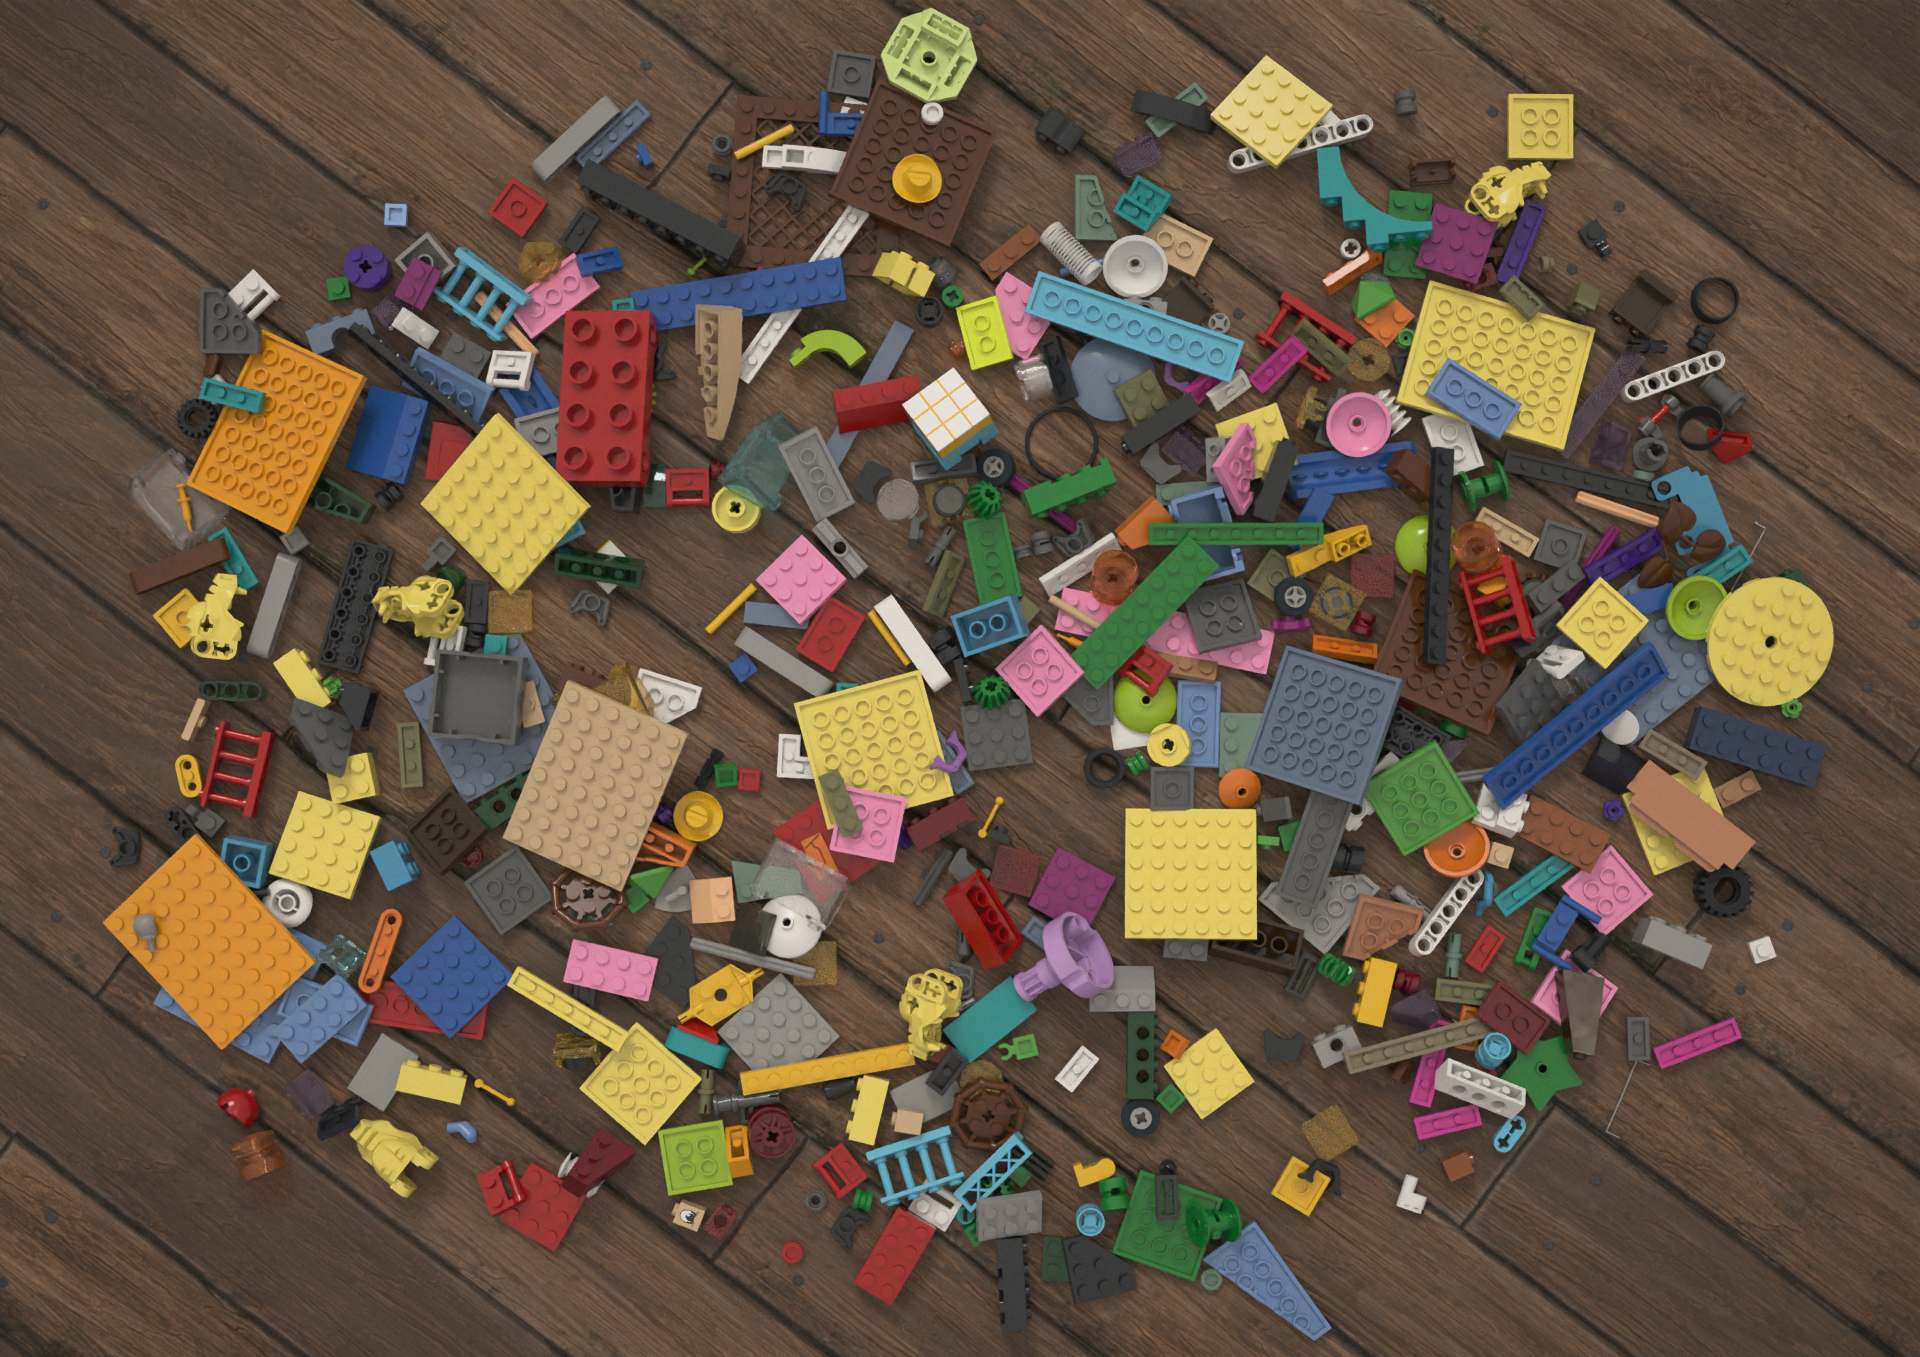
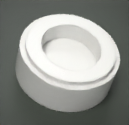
M936 102L925 104L921 111L922 120L928 125L938 124L943 117L942 107Z

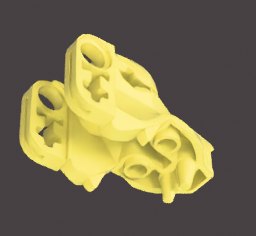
M1542 162L1531 163L1530 166H1522L1521 169L1517 168L1513 171L1503 166L1488 168L1489 172L1482 173V178L1472 187L1469 194L1470 197L1465 202L1463 209L1464 212L1480 216L1482 214L1483 218L1488 221L1498 222L1497 229L1506 227L1511 220H1517L1515 211L1518 205L1524 206L1523 198L1534 193L1541 200L1545 198V194L1548 192L1545 184L1549 181L1551 174L1543 166ZM1473 203L1479 211L1472 212L1469 210L1468 204Z
M217 573L212 580L215 585H210L208 589L212 594H206L205 601L198 602L191 607L186 618L190 619L186 626L189 627L188 635L191 636L190 646L192 652L204 658L229 660L236 654L238 641L242 638L240 627L244 626V624L235 619L227 610H231L234 594L247 595V590L237 586V575ZM206 619V622L210 623V627H206L205 631H203L200 623H204ZM206 641L207 649L203 652H198V643ZM214 645L216 647H224L226 645L229 647V651L223 653L215 650Z
M428 575L416 578L407 587H380L372 600L376 611L379 612L378 614L383 616V623H387L389 619L399 622L412 621L415 624L416 637L433 636L440 639L449 638L455 633L465 615V610L461 603L451 599L454 594L451 582ZM452 609H459L457 613L449 614Z
M933 968L927 970L925 974L918 973L909 978L905 993L902 994L901 1001H899V1010L903 1019L910 1023L908 1030L912 1033L908 1035L909 1042L912 1043L908 1045L910 1055L926 1061L931 1059L935 1052L946 1049L947 1045L940 1043L942 1034L941 1023L945 1018L960 1015L958 1010L961 1007L960 998L963 991V982L958 976ZM930 973L936 974L938 980L930 977ZM920 978L921 984H915V979ZM954 981V985L957 986V988L951 990L952 987L950 985L945 984L944 982L950 983Z
M361 1119L359 1124L350 1133V1136L357 1142V1148L362 1158L374 1167L377 1174L390 1185L391 1189L405 1198H408L417 1188V1185L404 1175L405 1172L403 1170L411 1161L419 1167L420 1165L429 1170L439 1159L427 1147H423L414 1134L399 1130L386 1120L372 1121Z

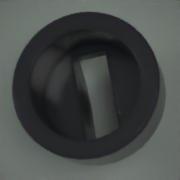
M1165 1159L1160 1163L1159 1171L1162 1175H1172L1176 1173L1177 1167L1174 1161ZM1163 1166H1166L1174 1170L1173 1172L1166 1171L1163 1169Z

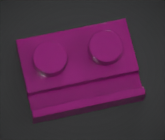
M413 257L394 296L424 311L443 272Z

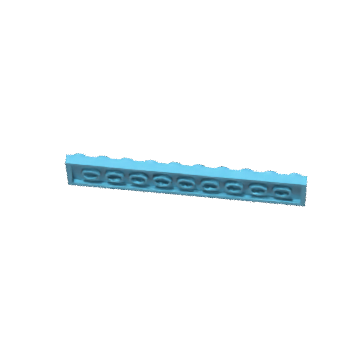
M1038 271L1024 312L1226 383L1231 381L1244 344L1242 340Z

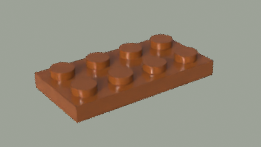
M1531 795L1528 800V810L1525 814L1522 813L1521 820H1524L1523 828L1515 836L1591 874L1611 835Z

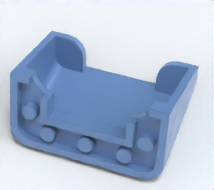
M1221 483L1171 499V504L1168 505L1171 517H1176L1177 522H1233ZM1199 545L1220 565L1205 581L1245 570L1240 545Z

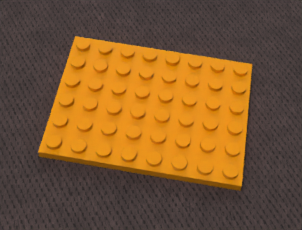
M262 329V354L249 355L235 384L267 393L262 413L257 414L224 406L186 484L291 535L366 383L367 377Z
M198 833L191 837L103 922L221 1050L225 1049L317 962ZM141 914H151L156 918L157 936L153 938L155 951L150 952L147 940H141V936H138L132 927L135 918Z

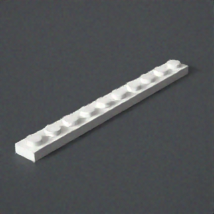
M849 205L809 262L840 257L870 214ZM802 309L772 313L741 356L739 378L747 384L751 383Z

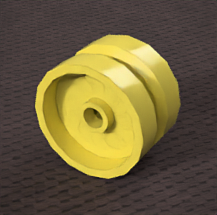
M730 484L716 493L712 502V513L715 521L724 530L733 534H743L752 530L758 524L761 517V504L756 494L750 488L741 484ZM735 506H740L739 513L733 512Z

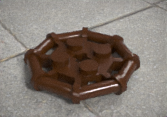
M565 867L549 883L551 887L552 908L550 911L552 915L559 917L574 932L592 929L606 930L612 921L628 907L625 887L622 892L617 890V900L611 899L610 889L612 887L568 867ZM574 873L575 878L568 886L563 885L562 883ZM560 891L565 892L567 896V902L564 904H560ZM585 892H593L594 898L584 899ZM609 906H613L614 908L605 917H603L602 913ZM570 909L578 915L577 919L575 920L565 911ZM587 916H593L598 918V920L594 921H582L583 918H587Z
M980 1077L972 1085L954 1094L953 1108L950 1119L947 1122L949 1127H952L965 1149L984 1150L994 1154L1017 1131L1022 1132L1026 1112L1029 1111V1108L1014 1089L1013 1083L987 1080ZM986 1088L1001 1092L999 1094L986 1092ZM981 1089L982 1093L979 1094V1097L972 1098L971 1100L968 1099L969 1096ZM1006 1095H1009L1015 1106L1009 1107L1004 1100ZM962 1104L967 1105L965 1116H959ZM990 1110L993 1117L985 1119L982 1114H986ZM1017 1113L1013 1127L1009 1124L1010 1116ZM967 1123L971 1133L967 1135L960 1124ZM1004 1130L1010 1132L995 1142V1136L1001 1135ZM977 1135L990 1137L991 1143L974 1139Z

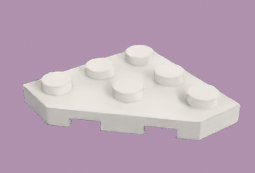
M640 668L628 706L662 722L669 723L697 708L703 688Z

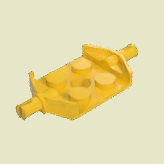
M729 964L689 989L690 1008L677 1016L680 1022L683 1024L689 1019L697 1017L708 1025L713 1026L750 1002H753L752 982L764 974L763 971L759 972L762 968L758 967L750 973H745L734 965ZM717 989H724L727 992V997L724 1001H717L714 994Z

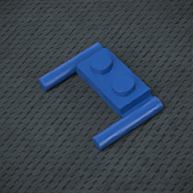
M820 91L818 134L854 137L863 113H828V92Z
M1564 894L1530 949L1561 969L1570 970L1573 965L1555 955L1554 952L1559 947L1578 914L1583 915L1597 925L1602 917Z

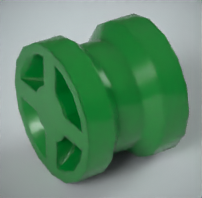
M951 285L944 289L942 292L944 306L948 309H956V307L962 305L963 292L959 287Z
M1140 751L1136 752L1134 757L1124 760L1135 778L1142 771L1150 770Z
M857 1188L852 1209H863L864 1212L869 1213L874 1191L864 1192L861 1188Z

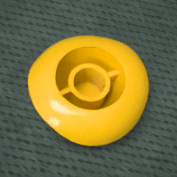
M912 154L898 163L893 172L892 182L895 191L904 199L914 203H924L934 199L939 194L942 186V177L938 166L930 157L922 154Z
M701 791L690 792L684 795L676 804L673 815L674 824L677 831L688 840H707L719 831L723 822V811L719 802L712 795Z

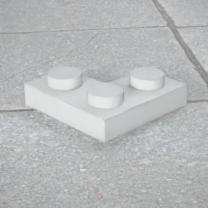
M779 734L777 777L814 779L809 758L800 757L801 735Z

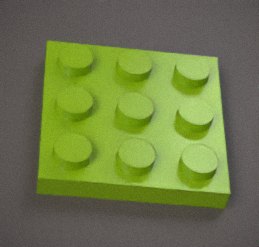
M723 1119L658 1130L668 1196L734 1184L727 1161Z

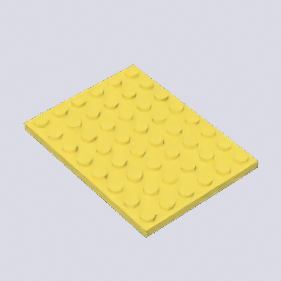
M1430 280L1425 292L1395 403L1470 424L1424 395L1445 361L1450 358L1522 404L1503 433L1504 435L1563 451L1595 328L1538 312L1528 321L1510 303Z

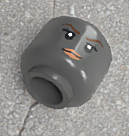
M934 256L926 263L930 267L929 271L935 273L931 282L935 288H946L955 282L954 278L957 271L946 257Z

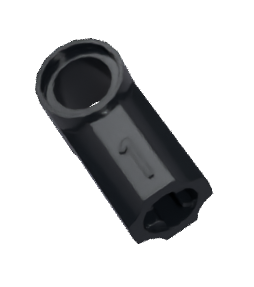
M1596 930L1583 944L1574 949L1568 957L1583 973H1586L1598 962V956L1609 945V938L1604 933Z

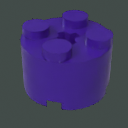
M361 245L350 249L344 261V272L347 279L354 286L364 292L372 293L381 290L390 282L392 265L389 259L376 247ZM368 265H370L372 268L368 269L367 272H365V268H367Z

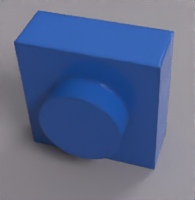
M645 144L637 145L638 153L635 155L640 166L645 164L647 170L655 167Z
M746 653L728 665L740 683L759 671Z

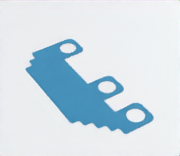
M1686 466L1652 482L1651 486L1657 500L1663 501L1679 494L1681 502L1695 512L1697 517L1695 526L1691 530L1683 532V536H1690L1693 543H1696L1697 537L1703 531L1715 529L1722 533L1725 538L1726 546L1720 555L1713 560L1688 569V577H1691L1696 570L1703 569L1730 550L1728 545L1733 543L1734 540L1708 475L1700 476L1698 471L1691 472L1690 468ZM1662 481H1667L1671 485V491L1666 495H1661L1657 491V486ZM1679 541L1675 543L1680 555L1691 553L1694 548L1682 549L1679 546Z

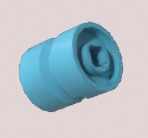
M1501 1033L1489 1034L1475 1050L1476 1061L1485 1069L1497 1068L1509 1056L1511 1043Z
M1085 1203L1076 1211V1224L1081 1233L1087 1236H1095L1103 1230L1105 1224L1104 1215L1096 1204Z

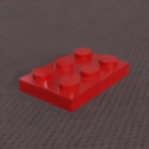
M831 596L821 606L795 651L833 673L866 617Z

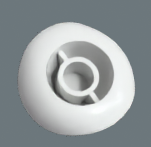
M284 878L269 885L271 894L270 896L263 897L262 903L286 928H293L303 923L312 909L313 897L309 887Z

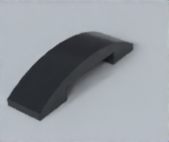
M1136 90L1130 111L1148 117L1161 118L1190 127L1194 131L1213 135L1216 123L1210 119L1212 111L1168 96Z

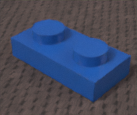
M617 247L579 254L575 258L582 278L622 270L624 266Z

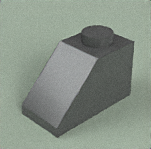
M1289 796L1258 800L1259 805H1255L1257 818H1261L1262 822L1292 818Z

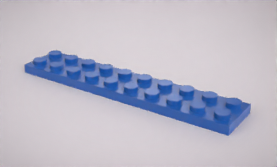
M841 257L631 292V298H634L635 310H650L657 318V332L695 326V307L697 304L742 309L743 318L848 301Z
M1649 641L1481 777L1499 808L1502 810L1507 808L1669 675L1654 644Z

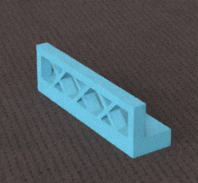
M1019 1131L1013 1134L953 1193L970 1213L976 1209V1202L973 1205L968 1202L964 1197L967 1192L977 1191V1199L987 1198L1033 1153L1022 1141L1024 1137ZM1016 1145L1026 1153L1020 1159L1011 1158V1150ZM999 1161L1008 1162V1171L1006 1173H996V1164ZM984 1176H992L991 1188H981V1179Z

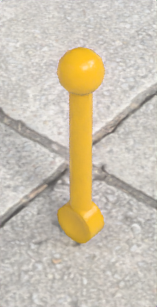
M1002 797L995 799L996 804L983 829L979 830V837H986V831L999 805H1002L1004 802Z
M482 1079L475 1081V1087H482L506 1101L508 1106L515 1104L513 1098H508L485 1085Z

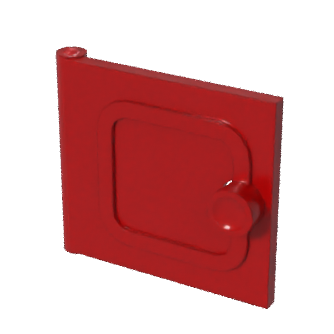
M433 420L425 479L440 481L475 438L456 423Z

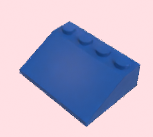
M371 386L346 469L409 487L433 404L413 396Z

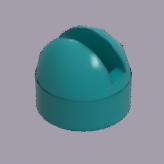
M966 1207L958 1210L957 1220L959 1223L968 1225L973 1221V1211L970 1213ZM963 1211H967V1222H963Z

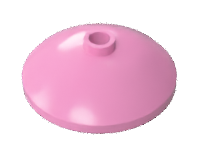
M1354 392L1341 397L1330 408L1326 418V433L1331 444L1339 452L1351 457H1364L1375 453L1385 444L1391 431V416L1386 405L1376 396L1365 392ZM1354 419H1360L1358 425H1353Z

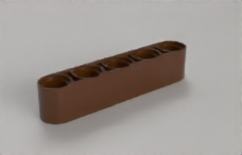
M218 538L129 573V577L136 595L226 562L232 559L225 538Z

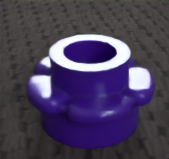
M1618 800L1607 801L1603 806L1604 817L1609 818L1611 821L1619 820V817L1624 814L1621 802Z
M659 804L656 811L657 816L663 824L668 821L671 823L670 817L673 814L666 805L662 807Z

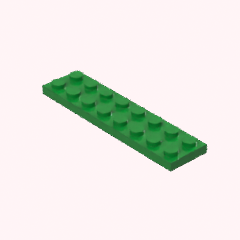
M1189 535L1071 654V657L1086 672L1083 677L1097 690L1220 566Z

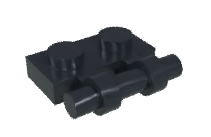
M349 1098L344 1101V1104L337 1107L332 1106L322 1113V1119L318 1122L317 1137L323 1141L358 1125L361 1112L359 1106L363 1104L362 1098Z

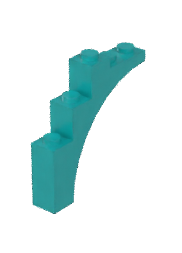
M1339 146L1317 148L1321 205L1333 207L1337 206L1338 203H1342L1344 228L1348 227L1351 230H1356L1366 226L1368 251L1372 250L1374 253L1384 252L1385 249H1390L1389 240L1404 242L1407 238L1425 240L1428 239V236H1433L1432 221L1399 219L1383 213L1369 204L1354 189L1347 178L1341 163Z

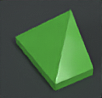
M1360 281L1351 306L1359 321L1397 298L1388 282Z
M668 865L630 875L627 882L629 885L655 899L672 872L673 866Z

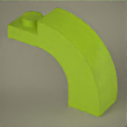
M821 330L800 339L804 348L801 349L799 347L790 355L792 358L789 362L796 370L813 355L826 351L840 356L848 367L852 369L867 356V352L855 339L845 333L834 330Z

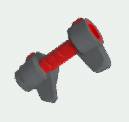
M1665 394L1659 402L1660 409L1652 417L1646 416L1640 419L1639 427L1637 428L1638 433L1643 437L1649 435L1650 437L1660 439L1663 435L1657 425L1658 421L1667 413L1678 418L1683 411L1679 407L1680 402L1673 395Z

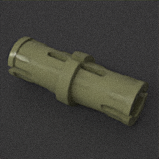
M701 1068L702 1079L701 1088H698V1093H700L698 1113H704L705 1104L707 1105L706 1114L712 1113L713 1094H715V1089L713 1088L715 1069L709 1068V1077L707 1078V1068Z

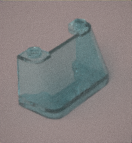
M780 412L758 422L750 430L724 468L718 481L725 488L765 511H775L782 503L780 501L782 496L778 492L791 474L778 445L801 433Z

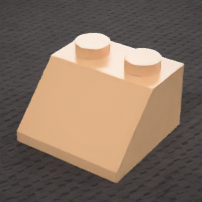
M732 876L689 880L693 924L736 920Z

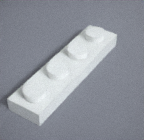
M1110 533L1043 575L1039 580L1048 596L1051 597L1052 594H1056L1064 587H1067L1121 553L1122 549L1113 533Z

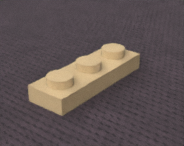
M1484 506L1471 525L1526 558L1530 557L1539 541V538Z

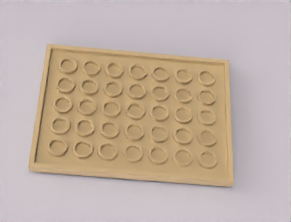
M568 680L503 838L622 892L689 733Z

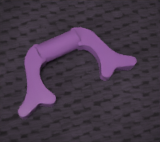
M1165 362L1164 382L1168 386L1179 390L1183 396L1186 395L1183 389L1189 385V382H1175L1172 377L1173 364Z
M955 730L950 733V738L945 741V744L952 746L957 752L954 762L948 765L940 756H936L934 763L929 766L930 770L939 769L948 774H954L966 759V750L959 742Z

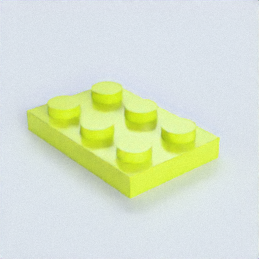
M998 296L956 307L971 370L975 371L1014 359Z

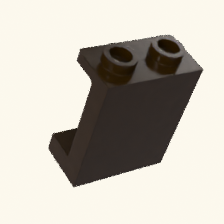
M1644 269L1636 276L1608 314L1612 316L1611 319L1616 324L1624 325L1628 328V332L1633 337L1642 339L1649 335V331L1679 295Z

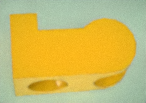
M1106 1156L1100 1157L1095 1163L1083 1167L1080 1161L1072 1164L1080 1187L1109 1178L1115 1172V1164L1112 1159Z

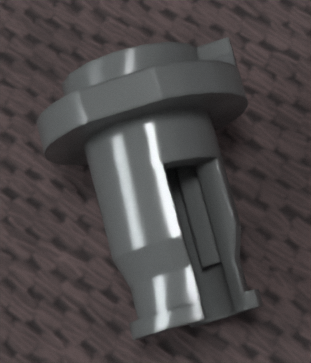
M1713 373L1699 386V389L1703 390L1721 409L1720 412L1723 417L1727 416L1729 419L1742 408L1748 399L1743 390L1736 394L1723 382L1717 380Z
M1653 437L1640 439L1631 450L1633 464L1639 470L1645 472L1659 469L1666 461L1669 450L1667 444Z

